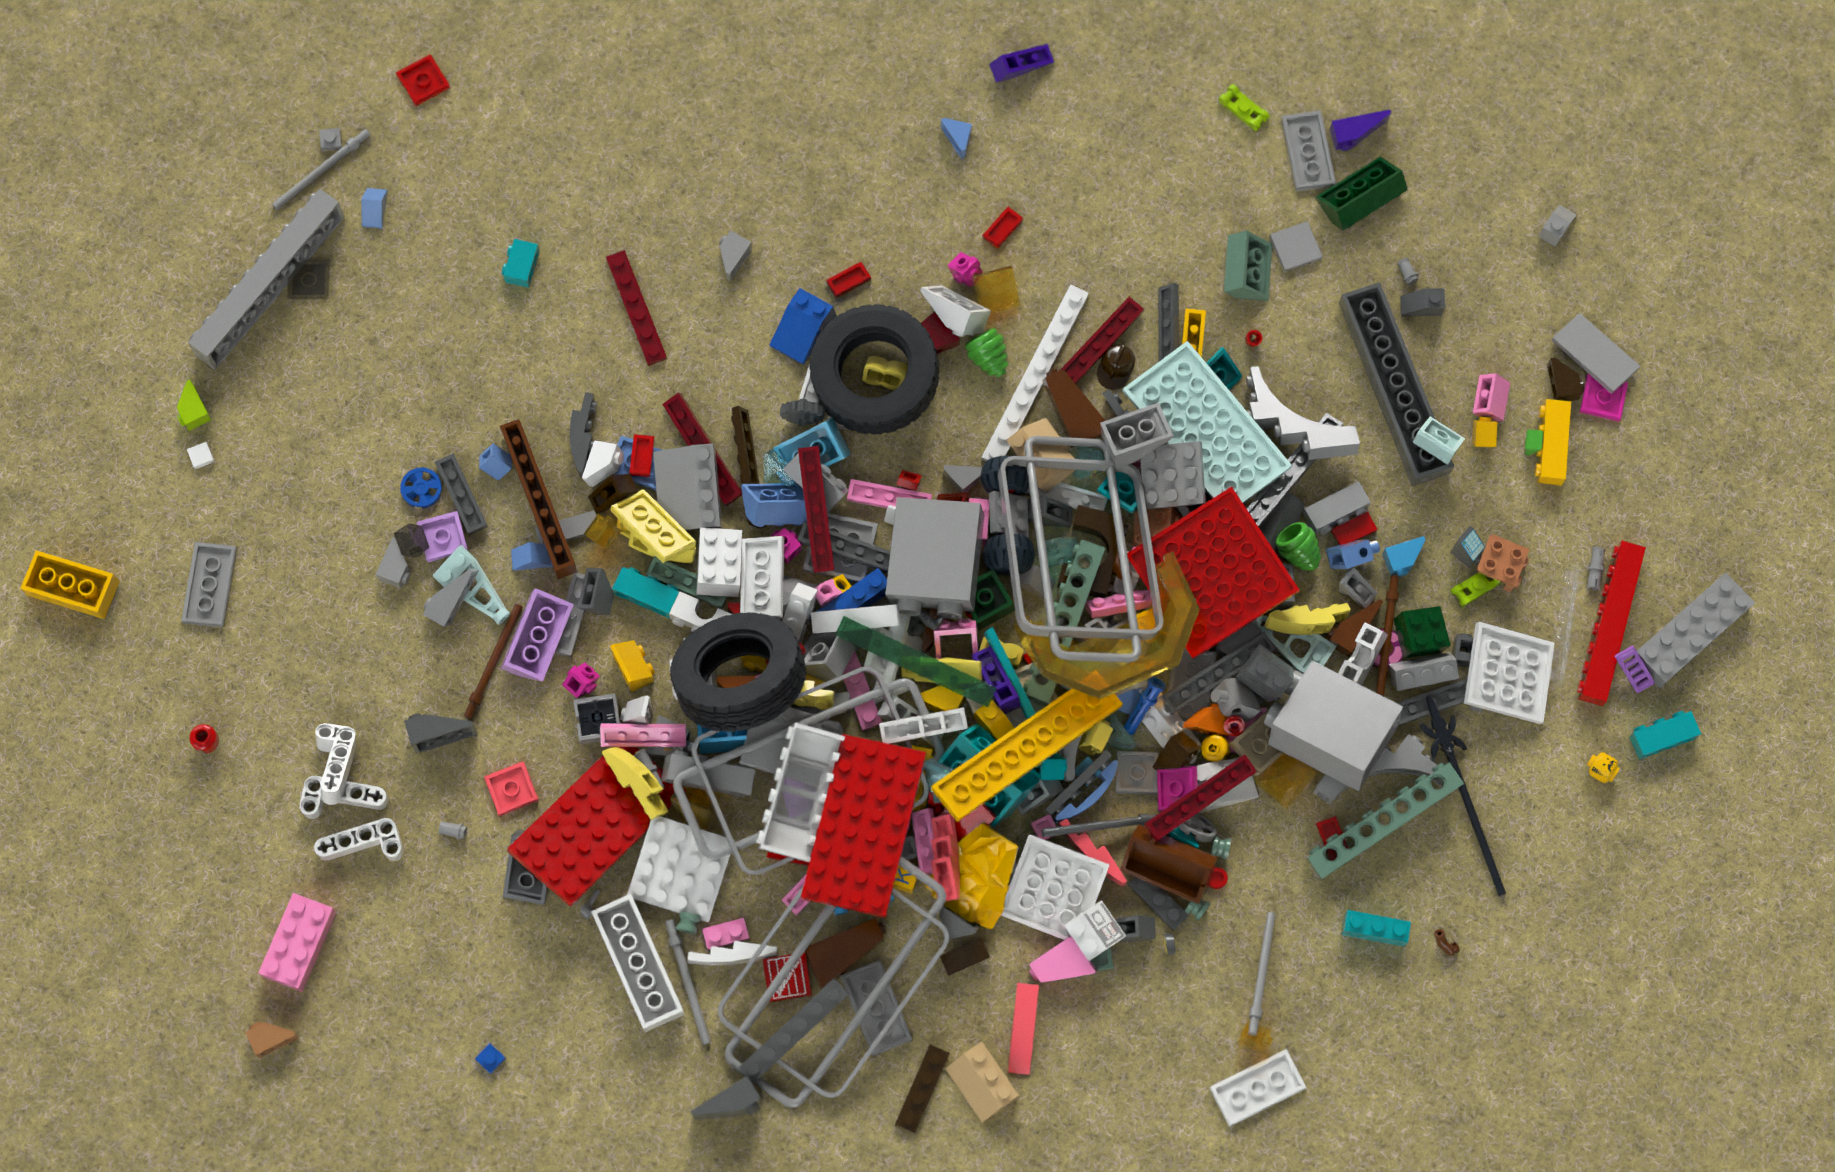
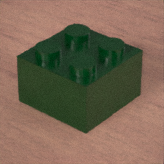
M994 569L978 577L974 612L968 611L972 620H976V626L980 631L1015 611L1014 603Z
M1441 606L1402 611L1394 618V625L1403 659L1442 653L1451 646Z

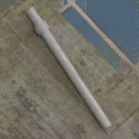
M365 129L355 138H350L344 147L272 203L273 207L276 210L281 208L350 151L354 152L360 147L359 144L371 135L369 131Z
M1268 912L1266 917L1253 1006L1249 1011L1250 1025L1248 1034L1253 1036L1257 1035L1259 1020L1262 1019L1263 1013L1261 1005L1276 916L1272 912Z
M668 920L665 922L670 937L668 941L676 956L702 1044L707 1045L711 1043L681 947L683 944L682 939L677 934L674 921Z

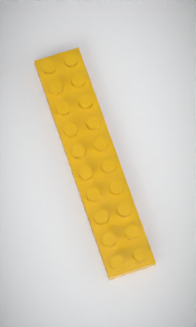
M1095 672L933 784L931 790L958 822L1122 707L1123 703L1101 676Z

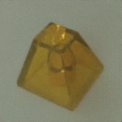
M1283 753L1262 772L1254 783L1287 810L1311 783L1317 773L1305 763Z
M682 786L683 790L684 788L686 789L684 793L699 828L706 831L715 814L707 791ZM674 791L670 800L683 822L689 825ZM713 792L719 804L722 793Z

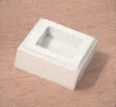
M207 442L187 449L194 469L214 462Z

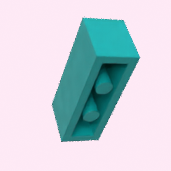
M622 567L612 587L614 595L669 619V613L679 594L677 587L671 584L663 585L659 583L657 578L650 575L645 577L640 574V571L629 567V569Z
M1679 711L1673 714L1671 719L1665 720V718H1660L1652 722L1653 725L1649 727L1641 725L1634 728V732L1629 738L1639 760L1697 739L1702 733L1692 711L1687 713Z
M1347 910L1343 918L1341 935L1405 947L1409 941L1411 921Z

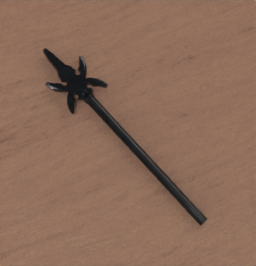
M1428 695L1426 700L1432 719V729L1424 724L1419 726L1428 737L1435 739L1431 747V758H1436L1440 745V750L1445 752L1444 755L1447 757L1448 763L1452 765L1464 784L1458 789L1498 896L1507 894L1454 755V745L1459 746L1463 750L1467 749L1465 743L1460 738L1452 735L1456 727L1455 715L1451 716L1447 730V723L1440 716L1431 695Z

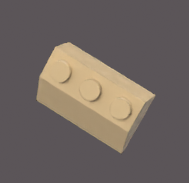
M1044 418L1020 428L1007 441L1017 456H1025L1024 445L1028 438L1032 436H1060L1049 420ZM1034 444L1032 446L1034 457L1075 459L1066 445ZM1035 467L1037 485L1040 489L1049 492L1075 470Z
M982 1041L946 1068V1071L982 1123L1019 1097Z

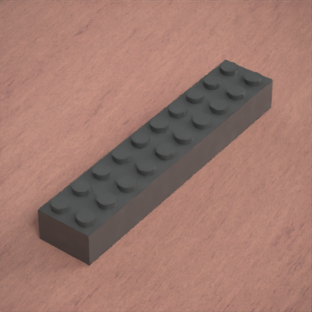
M1379 282L1342 294L1339 301L1340 308L1411 485L1415 486L1451 474L1454 468L1452 459L1449 464H1446L1413 443L1418 431L1428 418L1432 417L1435 419L1381 283Z

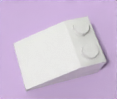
M944 286L921 288V293L945 326L953 330V334L964 337V335L974 336V334L983 333L991 310Z
M1239 758L1198 765V786ZM1253 776L1247 778L1198 813L1258 798Z

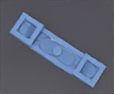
M1115 759L1100 773L1098 778L1103 783L1078 808L1069 803L1053 821L1060 823L1065 819H1073L1094 805L1110 785L1115 775L1118 761Z

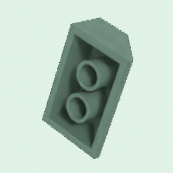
M1249 231L1228 235L1224 283L1225 293L1239 299L1269 300L1272 243Z

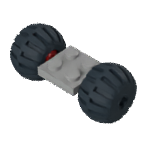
M998 456L987 460L982 467L980 475L982 487L989 495L990 533L998 534L987 541L983 551V558L989 571L994 569L997 575L1011 576L998 471L1003 461L1011 456ZM1013 465L1011 467L1007 466L1005 472L1018 572L1021 574L1031 569L1035 559V550L1028 538L1027 497L1021 496L1029 489L1027 467Z

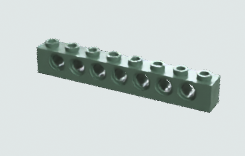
M1081 540L1080 545L1075 544L1071 555L1075 559L1073 564L1068 563L1064 575L1068 576L1066 583L1061 582L1057 593L1061 595L1059 603L1054 602L1057 626H1060L1057 620L1065 618L1068 621V625L1065 627H1077L1105 550L1104 547L1085 540ZM1085 560L1088 562L1089 567L1083 569L1078 565V562ZM1074 579L1080 580L1082 587H1073L1071 581ZM1068 598L1074 600L1075 606L1067 607L1064 600ZM1046 636L1045 641L1040 640L1036 651L1040 653L1038 661L1033 660L1029 672L1033 673L1031 680L1026 679L1023 687L1030 701L1045 706L1050 703L1065 661L1058 658L1052 652L1049 636ZM1058 637L1061 640L1060 648L1068 652L1073 637ZM1047 656L1052 657L1054 664L1051 666L1046 665L1043 662V658ZM1044 676L1047 679V684H1038L1036 678Z
M1441 762L1432 769L1433 774L1428 777L1425 774L1414 781L1416 783L1415 786L1410 789L1408 786L1397 792V798L1392 801L1388 798L1379 804L1381 807L1376 812L1370 810L1361 816L1363 821L1357 825L1355 822H1352L1343 828L1345 833L1340 836L1336 833L1326 840L1328 844L1320 848L1318 845L1308 852L1310 856L1307 858V861L1318 877L1322 880L1462 786L1464 783L1450 763L1444 765ZM1437 778L1441 780L1442 788L1439 790L1434 789L1431 785L1432 779ZM1414 791H1422L1425 795L1424 800H1415L1413 796ZM1398 802L1406 804L1407 811L1405 813H1399L1396 810ZM1380 814H1386L1389 817L1388 825L1379 823L1378 816ZM1362 826H1369L1371 828L1372 834L1370 837L1362 836L1360 832ZM1344 838H1351L1354 841L1352 849H1346L1343 846ZM1331 849L1336 852L1337 857L1334 861L1326 859V850Z

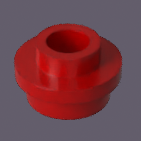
M1229 716L1224 722V730L1231 736H1238L1245 729V722L1240 716ZM1232 723H1238L1236 727L1230 726Z

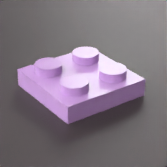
M458 511L417 522L427 562L449 557L460 545L468 551Z

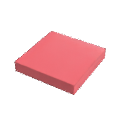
M524 761L484 776L499 817L539 801Z

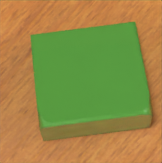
M1528 429L1525 443L1526 455L1529 456L1542 449V430Z

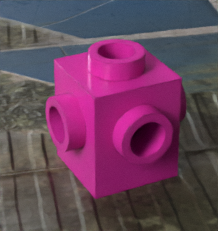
M962 252L947 265L954 280L968 287H971L984 274L980 268V261L976 257H970Z
M783 528L781 531L776 530L770 536L784 537V562L786 564L802 551V544L798 541V536L792 530L788 532Z
M586 663L578 667L575 665L567 673L568 676L562 686L578 699L586 693L591 694L596 689V682L600 676Z

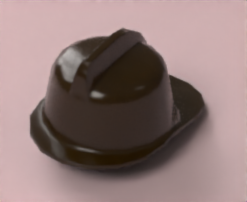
M1123 344L1112 345L1103 355L1098 366L1097 378L1099 383L1106 389H1120L1127 383L1135 364V355L1130 348Z

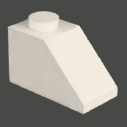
M594 441L582 479L590 487H594L618 471L620 464H622L624 452L617 444Z

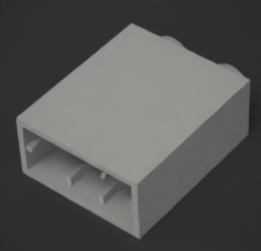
M897 497L886 596L890 605L898 604L899 614L919 616L921 608L938 609L937 615L939 617L961 619L963 611L974 612L985 517L980 503Z
M1312 661L1304 674L1297 670L1293 672V680L1284 692L1290 695L1285 705L1274 702L1268 711L1264 724L1271 728L1268 745L1359 791L1398 728L1403 706Z

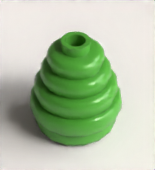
M996 328L984 331L965 344V349L968 351L967 357L973 360L976 366H980L982 371H986L988 376L995 375L996 378L1007 372L1005 368L1009 365V362L1006 360L1008 355L1005 352L1004 337L1002 334H998Z
M1297 522L1289 525L1279 533L1275 544L1282 558H1285L1287 562L1300 567L1304 571H1313L1319 566L1321 560L1320 549L1316 534L1312 528L1308 527L1305 523Z

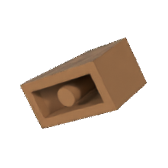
M266 1022L254 1023L249 1027L250 1030L245 1032L258 1058L299 1039L294 1031Z

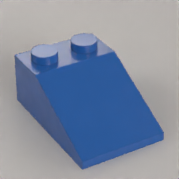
M799 288L783 314L769 344L770 347L804 365L811 355L813 346L816 345L815 341L820 332H823V328L837 317L834 306Z

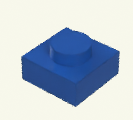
M491 1043L475 1058L490 1074L506 1059Z

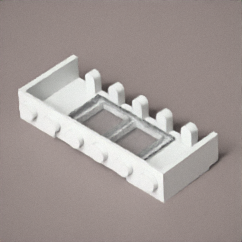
M795 722L792 727L789 726L785 738L789 740L787 747H783L780 754V759L783 762L781 768L776 769L774 780L777 781L775 789L771 788L768 797L771 805L769 810L765 809L762 822H765L763 831H759L756 843H759V849L810 862V855L829 784L834 778V774H832L835 761L838 762L840 753H838L840 741H844L845 736Z

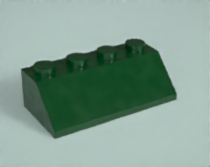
M1379 156L1315 198L1332 224L1344 231L1394 198L1399 197L1408 190L1403 171Z

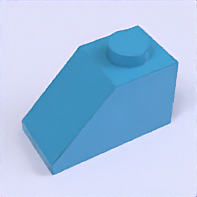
M1424 536L1384 549L1382 555L1390 576L1397 575L1402 577L1409 574L1425 542Z

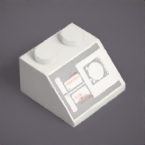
M1102 900L1064 925L1088 961H1091L1126 937Z

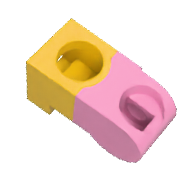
M842 574L817 586L815 589L818 591L815 598L823 607L852 586ZM841 582L845 589H840L837 585Z

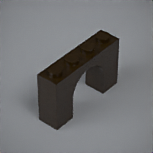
M1078 505L1072 530L1097 536L1107 547L1108 556L1099 565L1089 592V596L1105 598L1107 594L1111 595L1114 582H1110L1112 574L1115 575L1112 565L1118 551L1113 513ZM1122 516L1124 536L1126 537L1129 525L1125 524L1127 517ZM1067 563L1062 564L1057 583L1058 588H1060L1061 582L1066 583L1068 576L1064 575L1068 566ZM1074 579L1071 581L1073 587H1082L1080 580Z

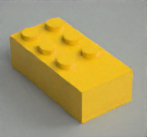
M36 550L20 589L27 596L105 620L120 581L112 573Z

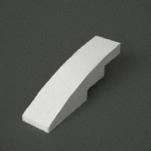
M898 604L811 612L813 634L900 625Z
M964 708L879 723L882 741L887 744L968 729Z
M734 941L733 949L712 946L710 955L689 952L688 963L700 965L746 963L753 957L760 944ZM766 946L757 960L777 955V947Z

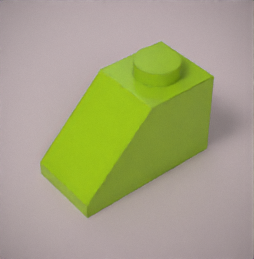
M186 381L176 407L179 415L176 417L182 427L186 425L188 430L191 431L211 421V418L192 381Z

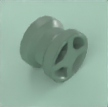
M1215 836L1212 841L1210 854L1221 856L1222 859L1227 860L1231 839L1226 838L1223 840Z
M1201 900L1197 904L1191 901L1185 912L1195 915V919L1199 921L1211 903Z
M680 912L679 917L681 920L677 924L676 930L696 935L698 931L696 926L700 922L701 917L687 912Z

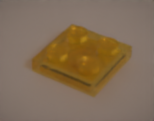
M1012 266L972 276L977 304L991 310L990 314L1020 306Z

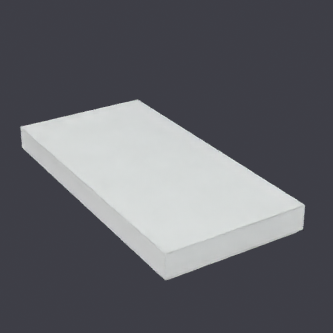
M784 537L742 539L740 613H762L777 619H783Z
M1287 1049L1209 1087L1229 1127L1307 1088Z

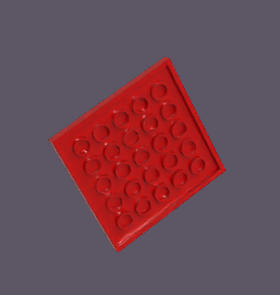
M1232 486L1151 538L1163 614L1166 615L1177 591L1197 600L1180 636L1181 642L1192 659H1195L1300 592V589ZM1142 543L1128 552L1127 556L1150 592Z

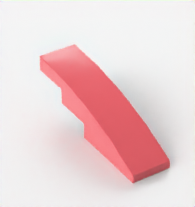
M951 814L931 818L934 839H931L934 860H931L934 880L945 889L946 902L959 899L960 893L956 828L954 817Z
M1068 819L1059 823V827L1071 825ZM1086 832L1079 836L1077 833L1065 835L1079 853L1110 864L1106 873L1107 878L1121 887L1126 885V878L1105 846L1096 849Z
M1017 983L1008 1073L1030 1074L1039 985Z

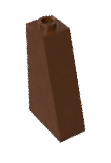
M1057 369L1045 373L1047 377L1042 379V382L1066 437L1093 439L1100 436V423L1106 420L1064 370L1058 372Z
M874 918L807 947L805 954L821 990L834 978L837 980L884 941L883 935L886 934V930L882 922L878 923L877 919Z

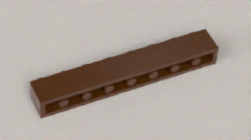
M520 419L500 425L504 441L557 579L577 573L574 559Z

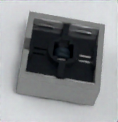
M616 694L573 700L576 719L580 721L577 724L580 745L600 742L601 724H620Z

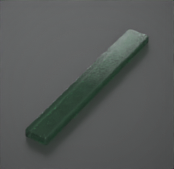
M843 616L835 633L836 636L983 706L989 707L997 690L996 687L846 616Z

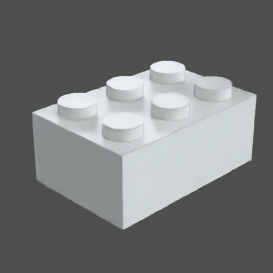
M700 527L696 595L739 596L742 530Z

